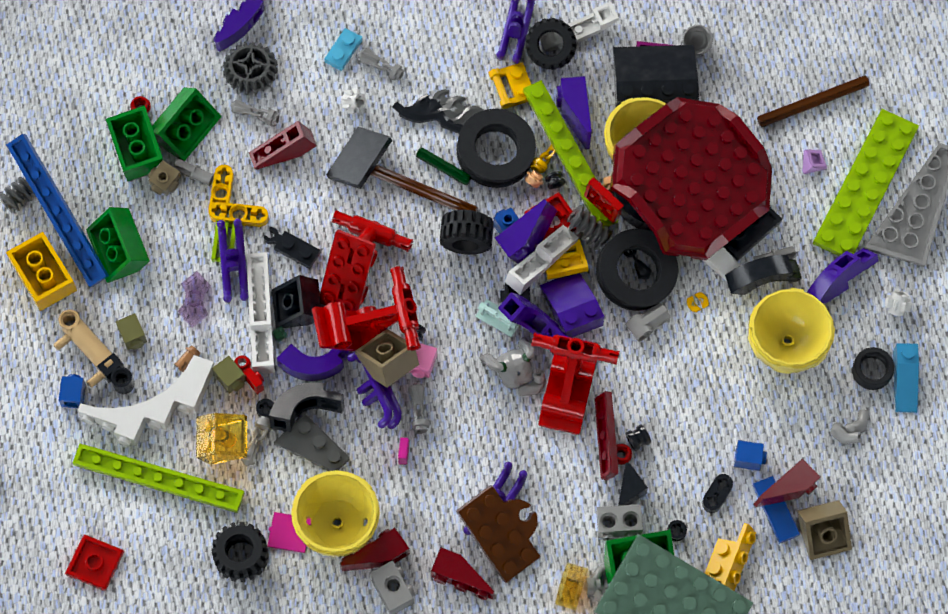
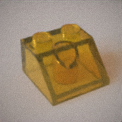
M211 413L196 417V458L208 464H216L247 457L246 415Z

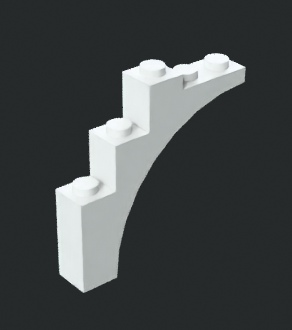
M193 355L180 377L166 390L153 398L132 406L118 408L94 407L81 403L78 408V414L81 420L87 424L93 425L97 423L107 431L113 432L115 430V437L120 444L124 446H130V444L137 446L146 423L154 430H160V428L167 430L176 408L184 414H190V412L197 413L213 376L212 368L215 366L214 362Z

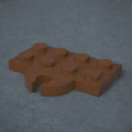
M489 485L457 509L456 513L503 582L507 583L541 557L529 540L537 527V513L534 511L529 513L528 518L522 521L519 517L520 511L524 508H529L531 504L521 499H509L503 502L495 488Z

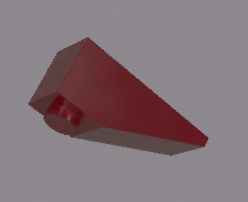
M297 121L250 151L249 155L254 169L258 170L301 157L317 145L312 131L300 121Z
M802 458L768 488L753 505L760 507L798 499L805 493L810 495L818 487L815 483L821 477Z

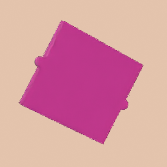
M274 512L272 525L269 527L270 535L267 547L305 553L307 546L296 534L292 523V515ZM308 518L306 522L308 525H311V519Z

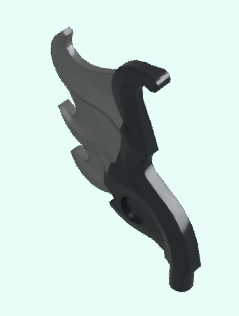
M446 89L437 91L432 99L429 98L428 94L423 95L410 107H404L398 101L392 106L399 113L400 117L414 123L438 121L440 127L458 134L464 123L471 116L483 111L479 106H463L461 102L466 101L465 97L454 96L446 98L445 95L450 92V90Z

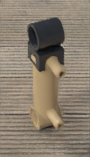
M75 310L63 311L59 315L58 320L65 335L54 343V347L60 350L71 340L99 370V372L87 380V384L93 388L102 379H105L108 383L112 382L115 391L119 394L131 392L135 384L130 370L124 367L123 362L114 353H111L83 322ZM68 321H75L71 326L66 325ZM121 378L128 379L124 384L118 383Z

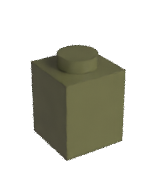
M135 313L115 321L127 350L139 349L147 342Z
M229 355L212 368L214 376L229 394L232 391L240 390L244 386V382H246L245 374Z

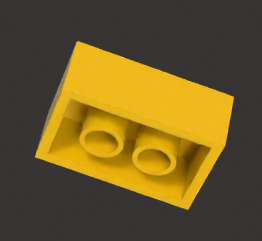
M44 232L6 252L10 263L40 311L77 291L73 279Z

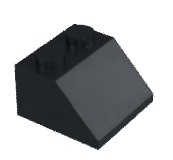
M298 275L272 289L276 329L308 326L314 323L312 308L315 306L321 307L318 279Z

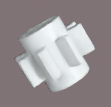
M359 89L345 90V94L341 97L342 108L347 109V114L361 113V109L366 105L365 94H359Z
M899 290L893 291L892 295L887 294L885 304L886 308H889L888 312L896 316H903L905 311L910 312L912 302L908 298L909 294Z

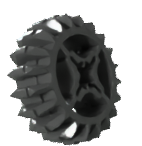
M252 41L251 45H247L244 42L243 47L237 44L236 50L230 49V55H226V62H223V74L226 77V82L228 84L231 83V88H237L239 93L245 89L248 95L250 90L257 94V89L259 88L264 92V85L271 87V81H275V74L278 73V63L274 53L270 52L268 47L263 48L261 43L255 46V42ZM235 72H239V74L246 76V78L240 77Z

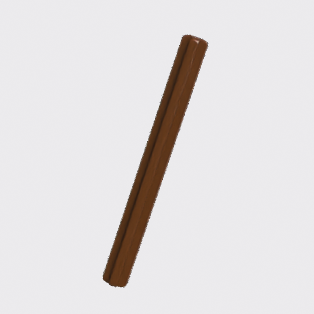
M864 75L757 117L760 127H765L869 87V79Z
M376 165L370 174L450 209L478 212V207L382 166Z

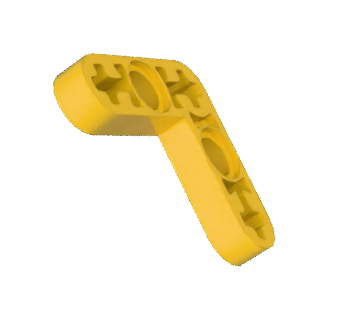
M229 165L218 166L214 172L208 209L210 219L213 222L223 220L224 222L229 221V223H233L236 219L233 217L234 212L241 210L245 213L244 217L241 218L243 226H265L269 221V215L264 207L230 203L234 180L233 170ZM224 171L227 172V175L225 176V184L222 183L221 175ZM223 189L227 192V195L223 198H218L215 195L218 190ZM217 209H221L222 212L219 216H215ZM227 209H230V210H229V216H230L229 218H227V214H226V213H228ZM248 211L251 212L250 220H248ZM258 213H262L263 216L260 220H257L255 217L258 216Z

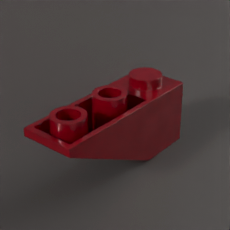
M395 527L391 530L386 529L378 535L379 538L373 542L369 541L356 553L344 556L341 559L342 562H340V569L342 571L379 568L391 561L396 564L410 555V548Z
M440 547L431 569L433 580L443 585H446V583L452 584L456 590L461 592L471 591L480 599L487 600L489 598L493 600L494 590L461 554Z

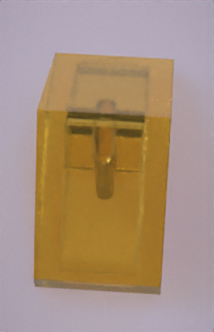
M567 562L556 597V605L572 610L577 609L588 568Z

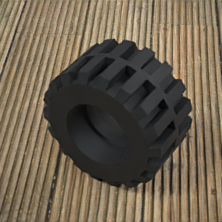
M544 18L539 22L537 21L529 29V33L526 35L525 48L528 56L537 66L546 70H556L569 64L574 57L577 49L576 36L571 27L564 21L555 18ZM555 32L561 36L563 48L559 54L547 56L541 52L539 41L545 33Z
M473 210L447 212L442 216L440 245L449 251L465 255L489 251L492 247L494 221L488 215Z
M235 522L230 523L231 527L227 528L224 526L222 528L223 532H218L215 535L216 540L212 542L213 549L211 551L214 563L219 573L222 572L223 577L226 579L230 577L231 581L234 582L237 579H240V582H245V578L253 580L255 579V574L259 576L262 573L261 569H265L267 565L266 560L269 558L265 537L258 528L254 529V525L250 523L248 526H245V522H240L238 526H236ZM243 542L251 545L253 552L248 559L236 562L228 558V551L234 544Z

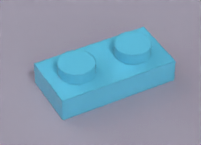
M345 28L324 58V62L342 71L362 42V36Z

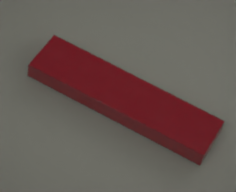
M605 391L594 399L601 480H609L619 474L612 392Z

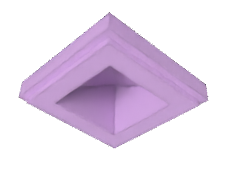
M804 150L803 174L827 169L821 150Z

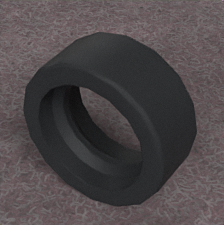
M876 347L866 348L859 352L855 358L852 374L854 380L861 387L868 390H878L889 383L894 374L895 365L892 357L883 349ZM867 358L880 360L885 365V375L877 380L869 379L861 372L862 362Z

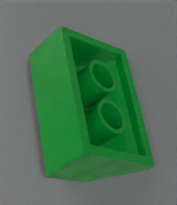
M184 87L155 121L152 128L158 145L180 160L185 161L222 116L196 88Z
M145 105L106 118L123 173L128 182L148 175L154 167L162 162L163 157Z
M109 207L86 229L93 249L109 275L106 278L107 283L137 273L150 262L129 208Z
M671 530L641 534L644 538L674 555ZM637 535L605 541L604 565L608 584L611 582Z

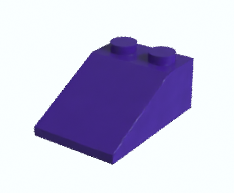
M585 76L561 78L560 86H557L556 107H560L562 117L585 150H589L592 130Z
M543 199L496 236L495 239L507 256L519 264L533 253L537 245L543 241L557 210L548 201Z
M580 273L560 277L540 285L556 323L568 337L573 338L604 325L605 316L596 297Z

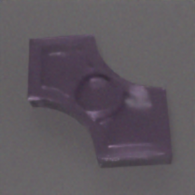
M198 271L181 283L185 291V301L178 310V313L191 328L208 316L203 302L205 294L211 288V285Z

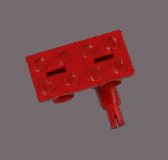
M336 210L332 217L334 218L332 223L348 228L350 233L356 234L358 237L341 230L335 232L320 291L321 304L324 305L333 302H343L345 310L357 311L367 295L368 286H366L369 270L374 265L378 251L375 250L376 244L373 241L387 247L393 245L409 252L413 245L411 244L413 239L397 234V231L381 225L378 221H371L358 215L352 217Z
M396 266L390 269L394 284L392 295L395 305L381 309H376L375 306H366L357 311L345 310L343 302H333L324 307L315 306L312 308L320 348L356 351L388 329V327L399 322L400 331L405 334L407 350L415 351L420 349L421 345L417 333L419 329L416 313L417 306L413 300L411 286L406 283L404 267Z
M534 332L531 346L549 349L554 354L538 425L579 435L597 360L617 365L620 351L600 348L601 345L598 343L584 341L579 338H570L557 334L551 337Z

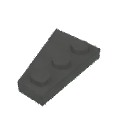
M306 414L294 423L291 432L285 431L274 441V445L311 461V463L327 471L339 470L350 460V457Z

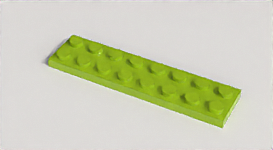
M881 109L812 244L837 256L846 251L852 254L855 253L919 125Z

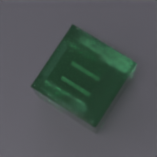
M282 326L272 331L278 342L287 337Z

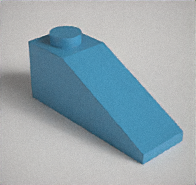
M897 343L893 350V362L895 365V412L917 413L919 381L918 344Z

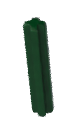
M419 148L416 153L417 158L463 185L470 183V175L430 151Z

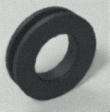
M487 109L471 116L462 126L456 148L457 159L462 170L470 175L471 179L476 183L492 188L507 187L520 181L527 174L526 172L530 170L536 152V140L528 123L519 115L504 109ZM501 132L508 135L514 141L517 153L510 162L503 165H493L485 162L478 156L475 147L476 141L482 134Z
M629 229L615 235L602 248L597 258L596 277L602 292L611 302L627 310L641 311L656 306L672 292L678 278V262L676 256L662 253L656 236L652 231ZM639 250L652 258L656 265L657 275L651 287L637 290L630 288L621 280L618 275L617 264L624 252Z

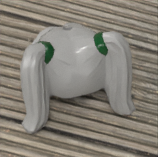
M522 337L519 340V350L514 349L505 352L497 359L491 354H484L479 357L483 365L486 364L491 370L498 372L502 384L508 388H517L521 384L529 383L532 380L533 370L530 361L535 356V348L531 346L526 337Z

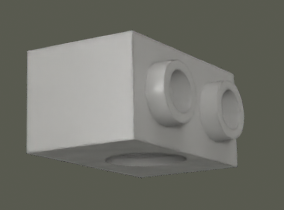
M391 561L369 573L370 579L389 614H396L414 604L413 597L416 596L410 584H405L403 580L405 574L400 565L396 566ZM393 583L400 586L394 592L388 589V586Z

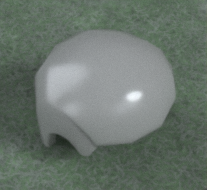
M694 25L684 32L682 42L683 45H694L695 55H702L711 49L713 35L707 27Z

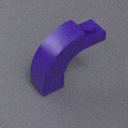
M511 292L498 307L512 323L523 326L532 334L535 332L551 337L556 334L568 337L559 328V325L544 311L516 293Z
M290 344L276 359L278 366L292 377L304 381H320L344 369L342 358L345 360L352 351L331 349L325 355L312 357L303 354L294 345Z

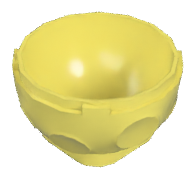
M791 288L769 294L754 307L750 315L748 340L756 357L774 371L780 373H798L816 367L826 358L834 341V323L826 306L812 294L804 292L803 289ZM784 339H789L791 343H785Z

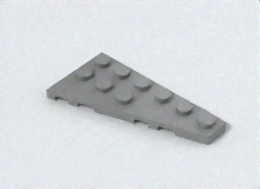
M941 143L937 145L911 184L866 244L865 249L925 267L948 190V145Z

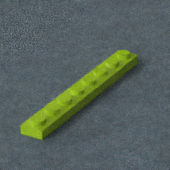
M542 80L523 88L528 102L590 215H594L597 218L596 221L600 220L603 226L610 227L618 223L619 220L612 223L584 197L588 182L593 177L595 178Z
M81 443L72 462L73 466L235 513L239 512L245 494L240 489Z

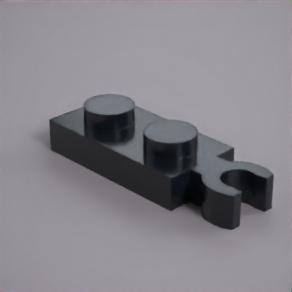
M270 227L269 231L274 234V237L264 236V241L267 244H276L274 246L275 251L311 269L321 250L287 231L280 235L276 228Z

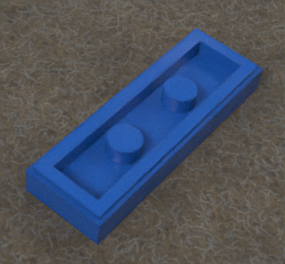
M773 476L753 483L752 486L758 498L776 482ZM785 501L762 506L779 544L800 535Z

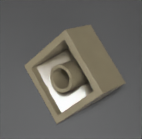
M386 329L355 351L356 356L372 378L385 387H389L419 365L416 350L408 351L406 340L389 329Z
M839 500L797 510L800 531L810 560L852 550L848 513Z

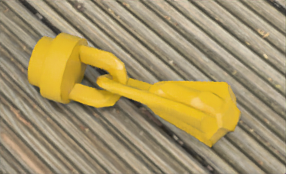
M552 144L546 152H543L538 158H534L531 165L532 171L536 170L541 174L547 170L550 158L556 153Z

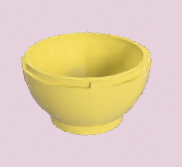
M647 97L630 98L621 102L610 113L605 124L604 139L605 147L612 160L615 144L666 103Z
M335 470L323 472L305 481L294 498L291 514L296 534L307 547L321 555L339 557L357 552L370 541L378 526L380 510L376 494L366 480L350 472ZM308 518L311 519V525H308L306 522ZM337 519L341 521V524L338 526L333 524ZM364 520H368V523L364 526Z

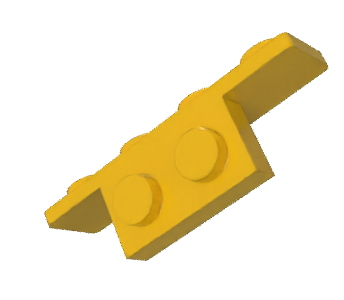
M744 523L737 542L718 538L705 574L735 591L737 584L740 582L743 567L748 561L751 546L755 542L756 531L749 524Z

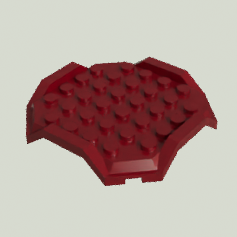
M677 97L640 123L614 146V163L610 189L628 200L653 231L662 253L665 255L689 256L692 259L706 261L770 209L772 166L765 148L742 119L721 104Z

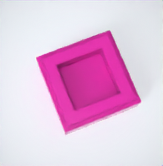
M400 437L398 464L406 465L408 462L409 439Z

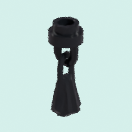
M629 250V253L627 251L624 252L626 257H633L638 279H649L652 270L636 258L637 250H633V252Z

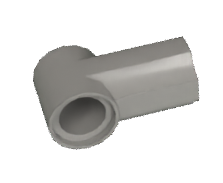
M659 303L642 315L641 313L634 315L625 325L637 341L640 342L650 336L654 329L670 320L671 316L667 308Z

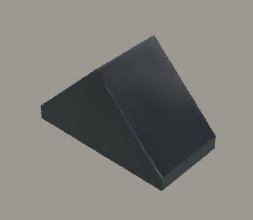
M630 463L625 464L618 506L631 505L647 494L648 487Z

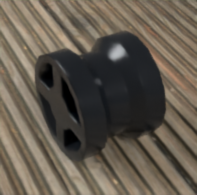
M642 424L638 425L636 430H629L625 433L634 451L640 450L642 445L651 444V438Z

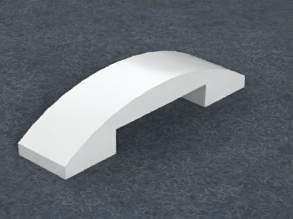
M610 1L594 8L593 13L568 25L576 36V43H579L607 29L617 22L619 17ZM555 32L545 33L540 38L545 52L563 48V40Z

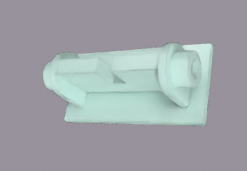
M486 299L484 302H481L475 317L512 338L519 324L512 323L498 309L499 306Z

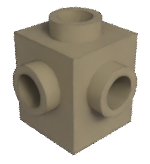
M162 160L157 168L154 167L148 175V181L151 185L150 189L158 195L163 193L168 196L179 185L180 171Z

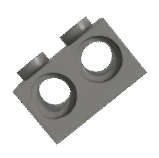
M641 505L597 507L598 538H603L606 541L616 539V537L642 534ZM628 519L634 520L636 525L629 527L625 524V521ZM611 521L614 523V527L607 528L603 525V522Z

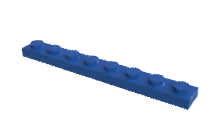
M21 134L6 144L88 286L93 287L109 277L27 135Z

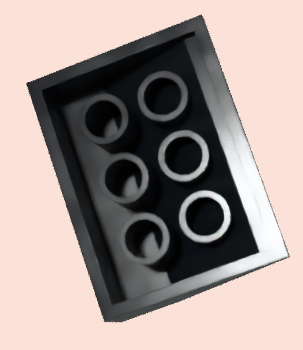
M694 45L613 47L615 107L630 98L647 97L658 99L666 104L677 97L699 100Z

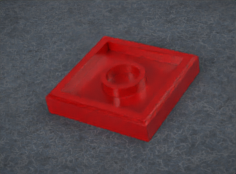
M84 534L65 575L106 591L124 554V550Z

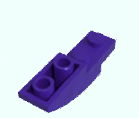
M263 0L242 1L239 11L232 8L230 14H227L223 20L221 31H217L215 34L214 42L217 51L221 52L232 46L253 28L264 12Z
M865 248L854 254L848 251L844 252L821 272L807 293L812 294L825 305L849 289L848 281L879 262L878 255Z

